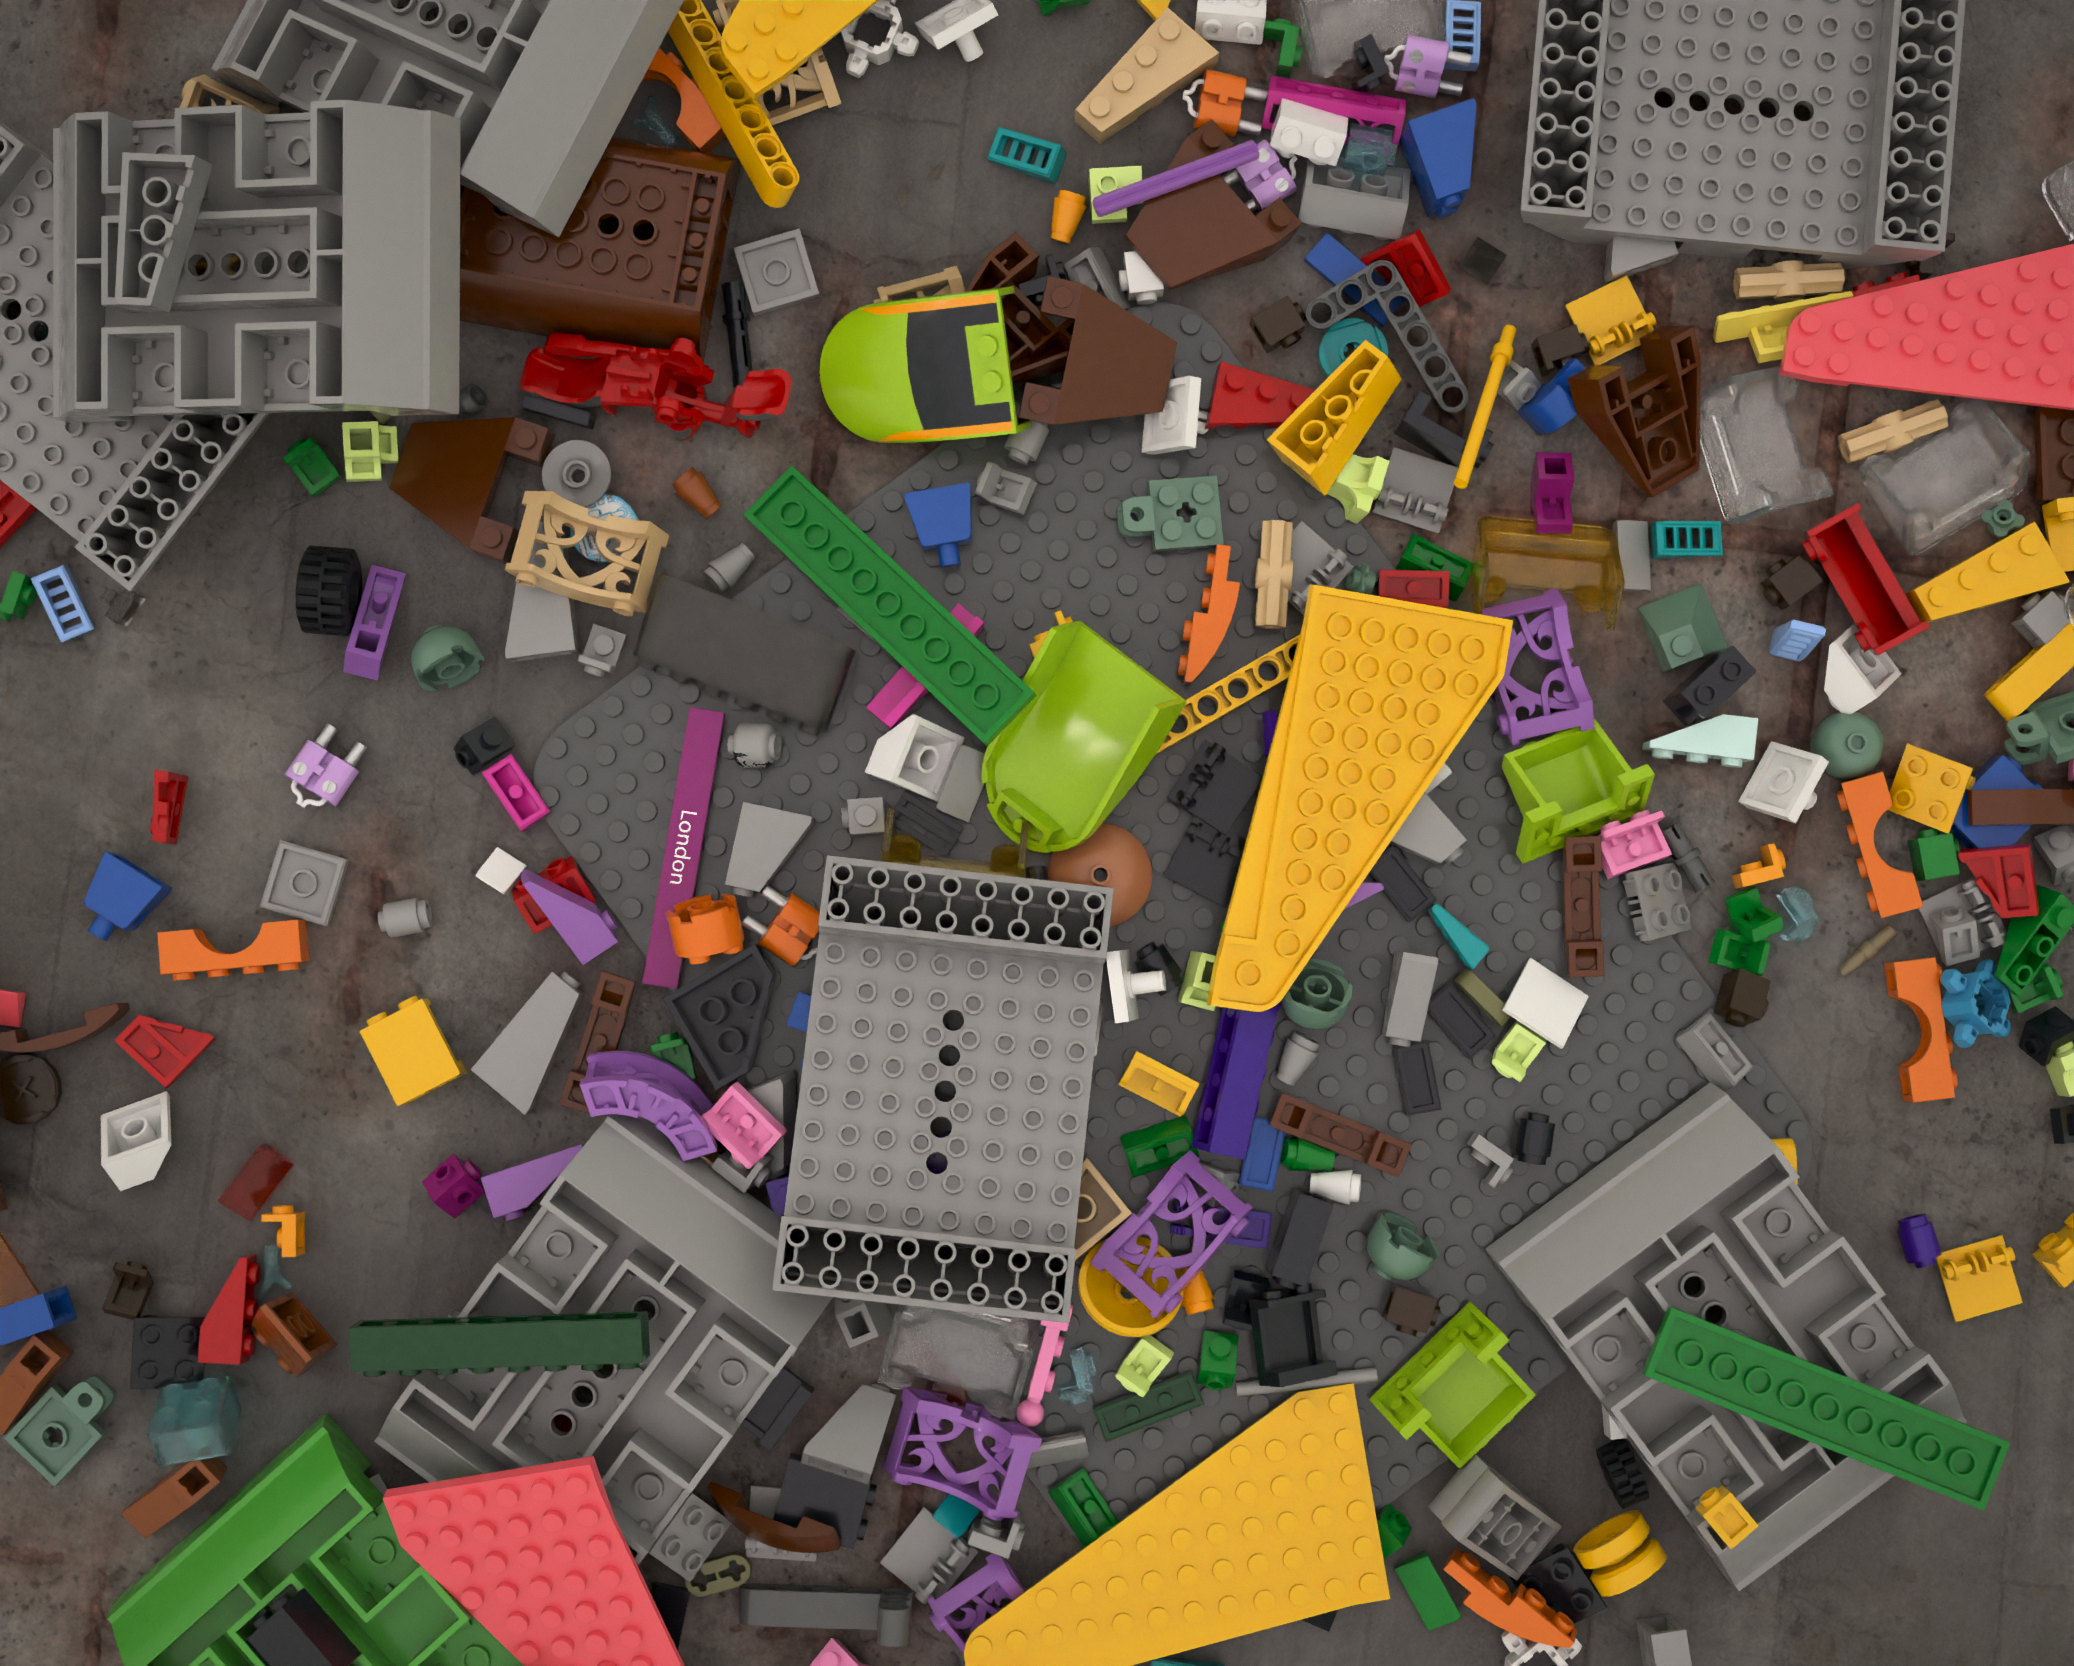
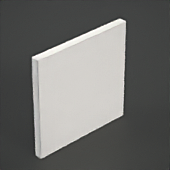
M1529 958L1502 1011L1562 1049L1589 996L1532 958Z

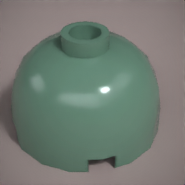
M434 625L429 627L419 637L411 653L413 674L419 686L428 691H439L436 685L447 683L448 687L452 688L466 682L481 669L479 661H484V656L474 638L464 629L455 626Z
M1858 712L1853 714L1833 713L1820 721L1814 735L1811 737V753L1820 755L1829 761L1823 773L1826 772L1829 776L1841 781L1857 779L1870 773L1880 762L1884 751L1883 734L1877 723L1867 715Z
M1310 959L1281 1000L1283 1009L1295 1024L1311 1030L1327 1029L1339 1022L1348 1010L1353 990L1351 981L1349 984L1344 978L1345 972L1337 965L1325 960Z
M1387 1212L1384 1216L1382 1214L1378 1218L1367 1238V1250L1370 1259L1375 1264L1374 1270L1387 1280L1393 1278L1399 1281H1413L1422 1277L1440 1256L1438 1247L1428 1235L1423 1240L1415 1233L1419 1228L1417 1225L1392 1212Z

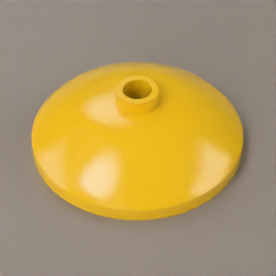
M1139 1236L1136 1244L1141 1247L1146 1246L1141 1254L1147 1255L1151 1246V1240ZM1107 1239L1094 1246L1086 1255L1078 1276L1079 1295L1084 1308L1092 1319L1106 1330L1127 1337L1151 1335L1166 1327L1176 1316L1182 1301L1170 1314L1164 1310L1154 1319L1150 1315L1152 1311L1107 1270L1104 1269L1100 1272L1090 1263ZM1158 1245V1250L1154 1257L1172 1256L1162 1246ZM1119 1258L1134 1273L1137 1272L1139 1266ZM1147 1268L1141 1279L1161 1295L1168 1287V1280L1166 1278H1159L1154 1285L1152 1281L1154 1269ZM1175 1269L1174 1272L1179 1280L1182 1277L1180 1269ZM1184 1290L1180 1293L1182 1297L1184 1295ZM1122 1291H1127V1292H1129V1293L1131 1294L1132 1298H1130V1299L1124 1298V1297L1121 1295V1292H1122Z

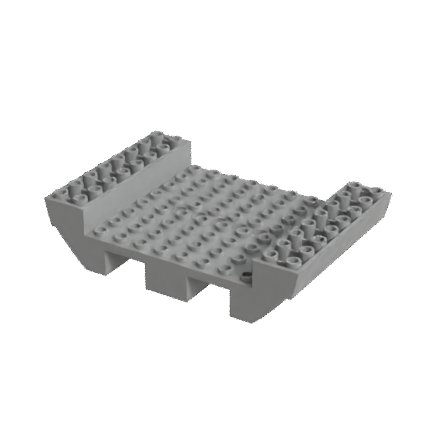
M247 0L211 68L223 82L278 107L280 102H284L303 112H310V101L353 100L419 110H433L461 119L460 184L484 195L501 211L557 237H560L684 1L410 0L406 7L397 9L399 0ZM436 7L439 8L438 16L432 21H426L428 11ZM468 20L466 30L460 34H454L457 23ZM497 33L492 45L483 47L484 38L488 34Z
M1539 0L1520 210L1524 223H1531L1548 233L1572 243L1607 246L1615 235L1676 241L1678 253L1738 259H1744L1753 249L1813 254L1812 264L1841 263L1843 269L1886 265L1913 260L1923 261L1945 252L1966 0ZM1657 92L1668 93L1672 98V106L1668 108L1658 106L1655 102V94ZM1691 96H1702L1706 100L1707 108L1704 111L1694 110L1689 103ZM1729 98L1736 99L1741 104V113L1735 115L1728 113L1724 108V101ZM1761 102L1772 103L1776 109V115L1772 118L1764 117L1759 111V104ZM1797 105L1806 106L1811 114L1810 120H1798L1794 115V107Z
M353 100L310 101V112L262 114L244 105L175 108V119L131 121L109 111L74 113L61 124L60 128H53V418L72 423L131 421V416L329 411H375L391 416L459 414L461 119L433 110H419ZM122 152L196 155L213 164L169 313L132 311L114 304ZM305 253L308 259L307 267L304 271L298 273L295 268V261L299 255ZM267 255H272L274 267L269 273L265 274L262 270V261ZM238 256L241 261L240 269L236 274L231 275L228 267L229 262L233 257ZM205 257L208 263L207 270L203 275L198 276L196 273V263L199 259Z
M0 122V480L75 538L78 543L74 548L128 591H133L140 585L270 413L131 416V421L67 423L53 418V158ZM18 301L21 305V313L16 319L10 320L6 313L7 307L10 303ZM40 323H46L49 329L48 336L43 341H37L34 337V329Z
M827 855L818 922L819 940L784 1216H781L773 1291L1069 1323L1076 1249H1074L1103 966L1107 957L1114 888ZM949 1012L959 1013L964 1019L963 1026L955 1031L948 1030L943 1024L944 1016ZM946 1047H953L959 1052L960 1059L957 1064L946 1066L939 1060L940 1051ZM947 1082L954 1086L956 1094L952 1100L943 1102L937 1099L935 1088L940 1083ZM944 1118L950 1122L952 1130L948 1136L939 1138L932 1134L930 1126L935 1119ZM933 1154H941L947 1160V1168L940 1174L930 1172L926 1166L927 1159Z
M1710 1082L1497 1239L1485 1250L1525 1305L1534 1311L1694 1529L1695 1532L1693 1534L1733 1589L1739 1592L1895 1475L1644 1376L1642 1371L1668 1305L1706 1320V1310L1712 1305H1719L1723 1316L1716 1325L1962 1423H1966L1967 1420L1963 1416L1951 1382L1931 1355L1912 1343L1881 1300L1886 1295L1844 1236L1830 1231L1794 1182L1800 1176L1781 1150L1726 1092ZM1691 1276H1698L1701 1280L1702 1287L1695 1295H1687L1684 1291V1283ZM1723 1485L1759 1525L1732 1549L1727 1547L1707 1521L1695 1510V1507L1700 1504V1497L1713 1487L1718 1488Z
M610 1114L558 1176L539 1203L542 1207L508 1254L494 1265L458 1317L638 1312V1301L649 1300L655 1306V1315L648 1318L650 1356L644 1363H640V1367L635 1369H618L617 1364H613V1373L609 1375H603L597 1370H581V1365H568L566 1370L556 1372L545 1371L544 1366L531 1367V1370L520 1373L508 1372V1367L494 1368L493 1372L484 1374L472 1373V1368L458 1369L457 1373L449 1375L436 1374V1369L423 1370L421 1374L413 1378L392 1407L374 1442L428 1482L594 1456L616 1521L637 1565H639L833 1297L773 1291L781 1217L749 1193L740 1191L700 1157L682 1161L674 1144L651 1121L640 1116L635 1118L626 1115ZM576 1387H588L593 1393L592 1402L587 1404L579 1402L575 1396ZM563 1414L568 1416L572 1421V1429L568 1432L558 1430L554 1424L556 1415Z

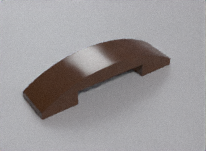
M2074 789L1968 790L1969 826H2074Z
M1600 835L1564 837L1562 911L1565 956L1569 978L1604 976V941L1601 940L1599 871H1602Z
M606 971L601 972L591 1003L593 1006L573 1068L569 1071L559 1102L560 1105L590 1114L580 1087V1081L585 1079L587 1072V1057L592 1053L617 1051L636 981Z
M115 1003L84 1011L86 1026L29 1040L27 1029H16L0 1033V1050L7 1052H38L79 1044L113 1026L130 1010L129 1004Z
M1282 1092L1268 1124L1271 1127L1397 1177L1401 1174L1412 1146L1410 1143Z
M710 1482L707 1487L717 1507L727 1520L741 1532L763 1544L800 1553H821L839 1550L842 1544L834 1527L803 1516L798 1527L794 1528L749 1511V1507L740 1492Z

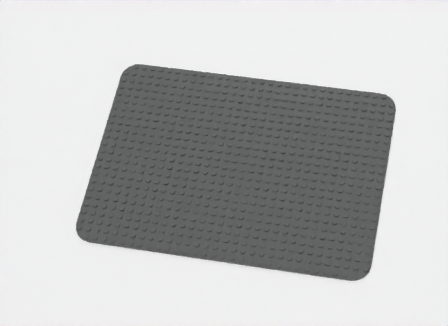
M1172 302L1137 305L1126 310L1177 342L1170 379L1185 376L1201 378L1200 412H1208L1216 370L1220 362L1244 368L1216 329L1195 310ZM1064 371L1030 379L1027 382L1060 389ZM1025 383L1013 391L1016 417L1019 415ZM1145 414L1055 425L1048 424L1049 433L1037 460H1028L1027 465L1018 463L1008 457L1009 451L1004 446L1010 434L947 440L846 514L858 528L949 613L959 603L974 617H979L984 622L985 628L976 638L1022 681L1034 660L1029 644L1035 642L1034 636L1049 631L1053 626H1058L1054 618V612L1061 610L1064 618L1070 616L1073 622L1079 620L1185 700L1300 635L1304 615L1289 602L1287 603L1285 629L1255 627L1258 589H1255V572L1257 558H1260L1263 521L1283 520L1293 523V530L1303 521L1334 550L1340 549L1348 557L1346 560L1352 566L1360 565L1362 567L1363 564H1368L1369 570L1374 571L1376 574L1375 585L1370 595L1377 596L1378 569L1396 570L1362 523L1356 524L1345 519V509L1338 499L1327 494L1324 496L1281 461L1267 441L1278 428H1269L1267 425H1249L1247 428L1218 426L1216 429H1209L1205 434L1197 433L1196 448L1151 455L1142 453ZM987 462L995 463L1003 470L1031 478L1037 483L1024 515L989 504L975 493L978 477L984 471ZM1217 475L1224 545L1231 546L1226 581L1239 582L1240 587L1232 620L1220 646L1203 672L1189 686L1183 685L1184 676L1178 675L1180 655H1187L1189 641H1182L1185 620H1192L1194 612L1207 613V609L1201 608L1203 587L1210 588L1212 575L1205 574L1208 553H1214L1216 547L1153 552L1151 535L1125 537L1118 533L1116 509L1126 499L1148 496L1146 483L1149 480ZM970 482L971 543L958 546L961 565L940 568L937 550L923 552L905 502L904 494ZM1182 504V509L1176 511V514L1183 517L1184 522L1188 523L1194 512L1188 508V505ZM1130 513L1131 518L1134 521H1138L1136 515ZM788 557L564 721L542 744L533 769L534 788L550 810V813L544 816L546 822L570 855L574 857L576 863L646 958L690 707L725 713L694 897L711 894L712 900L715 901L723 900L721 894H732L733 886L725 885L743 802L814 818L812 828L768 886L785 897L793 893L819 911L827 855L1026 878L1025 868L1030 866H1046L1048 874L1049 861L1053 852L1041 853L1024 848L1011 840L998 827L986 805L990 802L985 783L969 823L942 813L964 827L947 857H944L887 821V834L852 837L849 829H843L841 809L848 808L847 799L883 797L885 799L886 820L899 802L904 791L935 810L938 802L865 773L877 740L890 731L866 707L902 666L890 654L836 610L839 606ZM1348 574L1335 589L1348 591L1346 588ZM1297 646L1289 649V657L1292 661ZM1264 663L1259 666L1258 673L1263 680L1272 681L1276 678L1277 671L1273 665ZM1288 680L1154 756L1139 779L1103 822L1104 824L1121 827L1134 835L1145 848L1152 867L1151 890L1142 908L1129 920L1109 928L1107 952L1130 949L1133 974L1141 973L1134 963L1139 958L1136 952L1154 941L1156 946L1162 943L1165 945L1181 969L1180 975L1183 979L1191 951L1216 956L1220 942L1219 937L1222 934L1219 926L1226 919L1230 901L1225 908L1164 876L1195 816L1167 798V796L1205 739L1213 745L1214 743L1220 744L1226 749L1227 754L1263 776L1266 756L1263 755L1262 713L1276 710V715H1279ZM1232 681L1228 685V691L1232 697L1240 699L1246 696L1247 689L1242 682ZM929 691L902 720L904 721L912 714L917 715L964 737L963 745L984 754L986 752L987 746ZM1492 696L1489 697L1446 760L1445 764L1451 769L1452 774L1427 794L1467 839L1460 846L1464 852L1449 865L1445 861L1440 864H1433L1396 846L1394 847L1436 897L1437 901L1433 904L1441 905L1489 946L1490 950L1470 971L1504 1004L1529 958H1532L1589 996L1564 1047L1560 1049L1547 1040V1043L1526 1069L1525 1077L1521 1082L1513 1077L1507 1078L1496 1070L1495 1065L1491 1063L1494 1049L1515 1023L1516 1019L1511 1017L1502 1027L1493 1022L1455 984L1454 980L1467 967L1463 965L1429 915L1428 910L1425 909L1411 922H1408L1382 890L1344 909L1310 958L1329 961L1337 965L1345 972L1344 978L1349 984L1351 981L1353 986L1352 998L1349 1008L1342 1019L1327 1029H1306L1295 1024L1286 1015L1281 1004L1274 1025V1040L1269 1048L1266 1061V1075L1262 1080L1258 1097L1259 1107L1254 1115L1271 1119L1282 1092L1412 1144L1399 1177L1335 1152V1161L1330 1172L1353 1170L1354 1174H1362L1359 1202H1350V1205L1324 1198L1334 1206L1307 1282L1312 1283V1289H1325L1326 1297L1315 1299L1323 1360H1335L1337 1371L1374 1367L1377 1369L1378 1382L1354 1384L1376 1514L1449 1460V1458L1420 1428L1406 1440L1369 1399L1469 1301L1510 1340L1497 1353L1535 1394L1573 1366L1535 1312L1525 1305L1485 1248L1710 1083L1676 1040L1689 1026L1704 1014L1710 1012L1753 1067L1734 1087L1724 1092L1770 1139H1793L1797 1155V1174L1800 1176L1798 1178V1187L1800 1189L1805 1185L1814 1159L1812 1130L1800 1106L1741 1027L1730 1025L1725 1022L1724 1017L1714 1014L1717 1001L1716 994L1674 938L1669 935L1640 942L1639 935L1635 936L1632 918L1640 917L1642 913L1630 915V911L1639 910L1641 907L1640 903L1628 905L1627 901L1638 899V896L1627 898L1623 881L1626 880L1625 874L1607 879L1603 868L1602 871H1599L1601 940L1604 941V976L1568 977L1562 911L1563 848L1523 864L1516 855L1524 818L1503 772L1502 762L1504 754L1520 749L1527 743L1524 739L1519 740V745L1512 746L1507 734H1500L1497 724L1499 712ZM1203 698L1198 701V710L1201 714L1211 716L1216 713L1217 707L1212 699ZM1178 716L1170 730L1173 733L1179 734L1186 730V721L1181 716ZM744 722L771 724L775 732H779L781 735L782 750L780 758L774 760L773 764L768 768L740 767L736 763L734 756L728 753L727 747L729 735L735 733L739 724ZM1261 783L1229 830L1244 839H1247ZM907 801L905 804V808L947 834L952 835L955 831ZM899 814L898 820L943 848L945 847L947 841L905 815ZM1389 844V845L1386 847V849L1384 850V852H1385L1389 847H1391L1392 845ZM1103 868L1096 869L1094 871V878L1099 882L1105 881L1107 878L1106 870ZM1368 874L1362 883L1377 882ZM754 891L753 898L732 894L736 897L741 923L746 915H749L767 927L779 909L778 906L762 897L760 892ZM742 926L745 937L742 942L744 947L742 951L750 946L757 944L760 937ZM819 931L814 939H811L808 944L809 947L803 955L808 954L812 949L818 948ZM760 946L776 973L752 1069L736 1080L746 1089L793 1070L796 1076L797 1115L802 1075L800 1066L804 1058L807 1033L790 1027L786 1023L799 990L812 994L817 953L810 959H800L792 967ZM721 952L710 955L711 959L702 964H690L689 958H684L679 988L740 952L734 954H723ZM1394 952H1407L1439 958L1431 997L1447 983H1451L1496 1035L1471 1059H1468L1427 1012L1421 1041H1429L1442 1110L1410 1116L1405 1114L1392 1046L1397 1045L1389 1044L1390 1037L1381 1035ZM1105 961L1100 1000H1104L1097 1055L1094 1056L1083 1162L1088 1158L1131 1212L1137 1215L1140 1209L1149 1201L1147 1197L1163 1179L1171 1166L1133 1178L1120 1137L1180 1116L1119 1086L1118 1083L1135 1050L1200 1083L1185 1113L1181 1115L1187 1116L1194 1136L1222 1007L1215 1006L1214 1011L1178 1002L1181 983L1162 996L1158 992L1136 995L1139 1019L1115 1023L1107 961ZM669 988L671 992H674L675 990H677V989ZM949 1012L943 1018L944 1026L951 1031L960 1029L964 1023L963 1017L957 1012ZM1294 1031H1298L1320 1043L1316 1050L1319 1054L1296 1081L1295 1085L1292 1086L1279 1080L1275 1075L1278 1072L1287 1037H1292ZM953 1047L943 1048L939 1053L940 1062L946 1066H953L960 1059L959 1052ZM943 1082L935 1088V1096L940 1101L948 1102L955 1097L956 1090L950 1083ZM1528 1112L1549 1115V1122L1556 1124L1551 1157H1547L1546 1165L1518 1161L1519 1152L1515 1150L1520 1118H1528ZM944 1118L935 1119L930 1126L933 1135L952 1130L950 1122ZM1474 1132L1514 1159L1510 1164L1513 1167V1171L1504 1184L1497 1183L1493 1188L1484 1182L1485 1177L1495 1163L1491 1162L1487 1167L1470 1155L1474 1148L1466 1143ZM1285 1133L1284 1140L1286 1138L1293 1139L1295 1136ZM1198 1149L1199 1158L1202 1161L1224 1171L1241 1172L1243 1159ZM1279 1162L1273 1192L1239 1185L1236 1197L1245 1205L1249 1203L1254 1211L1272 1213L1268 1249L1224 1244L1202 1269L1215 1297L1212 1300L1214 1309L1187 1315L1185 1307L1181 1308L1180 1306L1176 1316L1166 1327L1151 1334L1152 1337L1174 1352L1170 1362L1152 1384L1188 1370H1192L1197 1383L1203 1331L1239 1335L1236 1375L1232 1387L1212 1390L1205 1385L1197 1383L1204 1405L1105 1442L1093 1407L1131 1393L1116 1379L1115 1375L1123 1359L1141 1337H1127L1112 1333L1092 1319L1082 1304L1078 1290L1079 1271L1089 1252L1075 1262L1071 1295L1073 1310L1067 1331L1060 1330L1059 1336L1065 1337L1060 1358L1053 1357L1050 1367L1051 1371L1056 1372L1051 1393L1044 1391L1040 1402L1044 1409V1418L1037 1426L1027 1428L1041 1438L1083 1430L1086 1435L1089 1456L1029 1468L1026 1470V1475L1081 1549L1084 1548L1048 1493V1490L1080 1468H1084L1116 1519L1120 1522L1295 1392L1311 1390L1304 1389L1237 1397L1236 1382L1259 1380L1253 1331L1238 1330L1223 1324L1222 1321L1224 1303L1234 1270L1269 1278L1267 1290L1283 1289V1293L1291 1292L1290 1288L1275 1283V1280L1272 1279L1273 1275L1267 1270L1266 1266L1293 1188L1310 1193L1311 1173L1329 1171H1289L1288 1167L1281 1166ZM1173 1199L1169 1202L1168 1209L1171 1213H1177L1173 1211V1204L1180 1203L1179 1200ZM1387 1212H1392L1413 1222L1419 1227L1415 1233L1423 1240L1428 1235L1438 1247L1440 1256L1422 1277L1413 1281H1399L1393 1278L1387 1280L1374 1270L1375 1264L1370 1259L1367 1250V1238L1372 1226L1382 1214L1384 1216ZM1192 1215L1177 1222L1165 1221L1157 1216L1150 1221L1157 1231L1159 1245L1167 1250L1172 1257L1192 1253L1193 1236L1170 1233L1171 1224H1185L1194 1227ZM1115 1229L1111 1234H1109V1235H1108L1106 1238H1104L1103 1240L1109 1238L1117 1229ZM1141 1235V1237H1145L1151 1240L1149 1236ZM1206 1241L1205 1250L1212 1242ZM1392 1283L1433 1295L1437 1299L1436 1305L1440 1306L1439 1316L1434 1327L1429 1325L1427 1333L1417 1331L1416 1336L1399 1332L1395 1330L1397 1324L1386 1321L1382 1317ZM1122 1291V1292H1121V1295H1122L1124 1298H1126V1299L1132 1298V1296H1131V1294H1130L1129 1292H1127V1291ZM902 1305L973 1403L995 1411L994 1417L999 1418L1001 1422H1009V1420L1013 1419L1020 1423L1016 1416V1410L1022 1401L1027 1400L1028 1389L1045 1326L1040 1324V1320Z

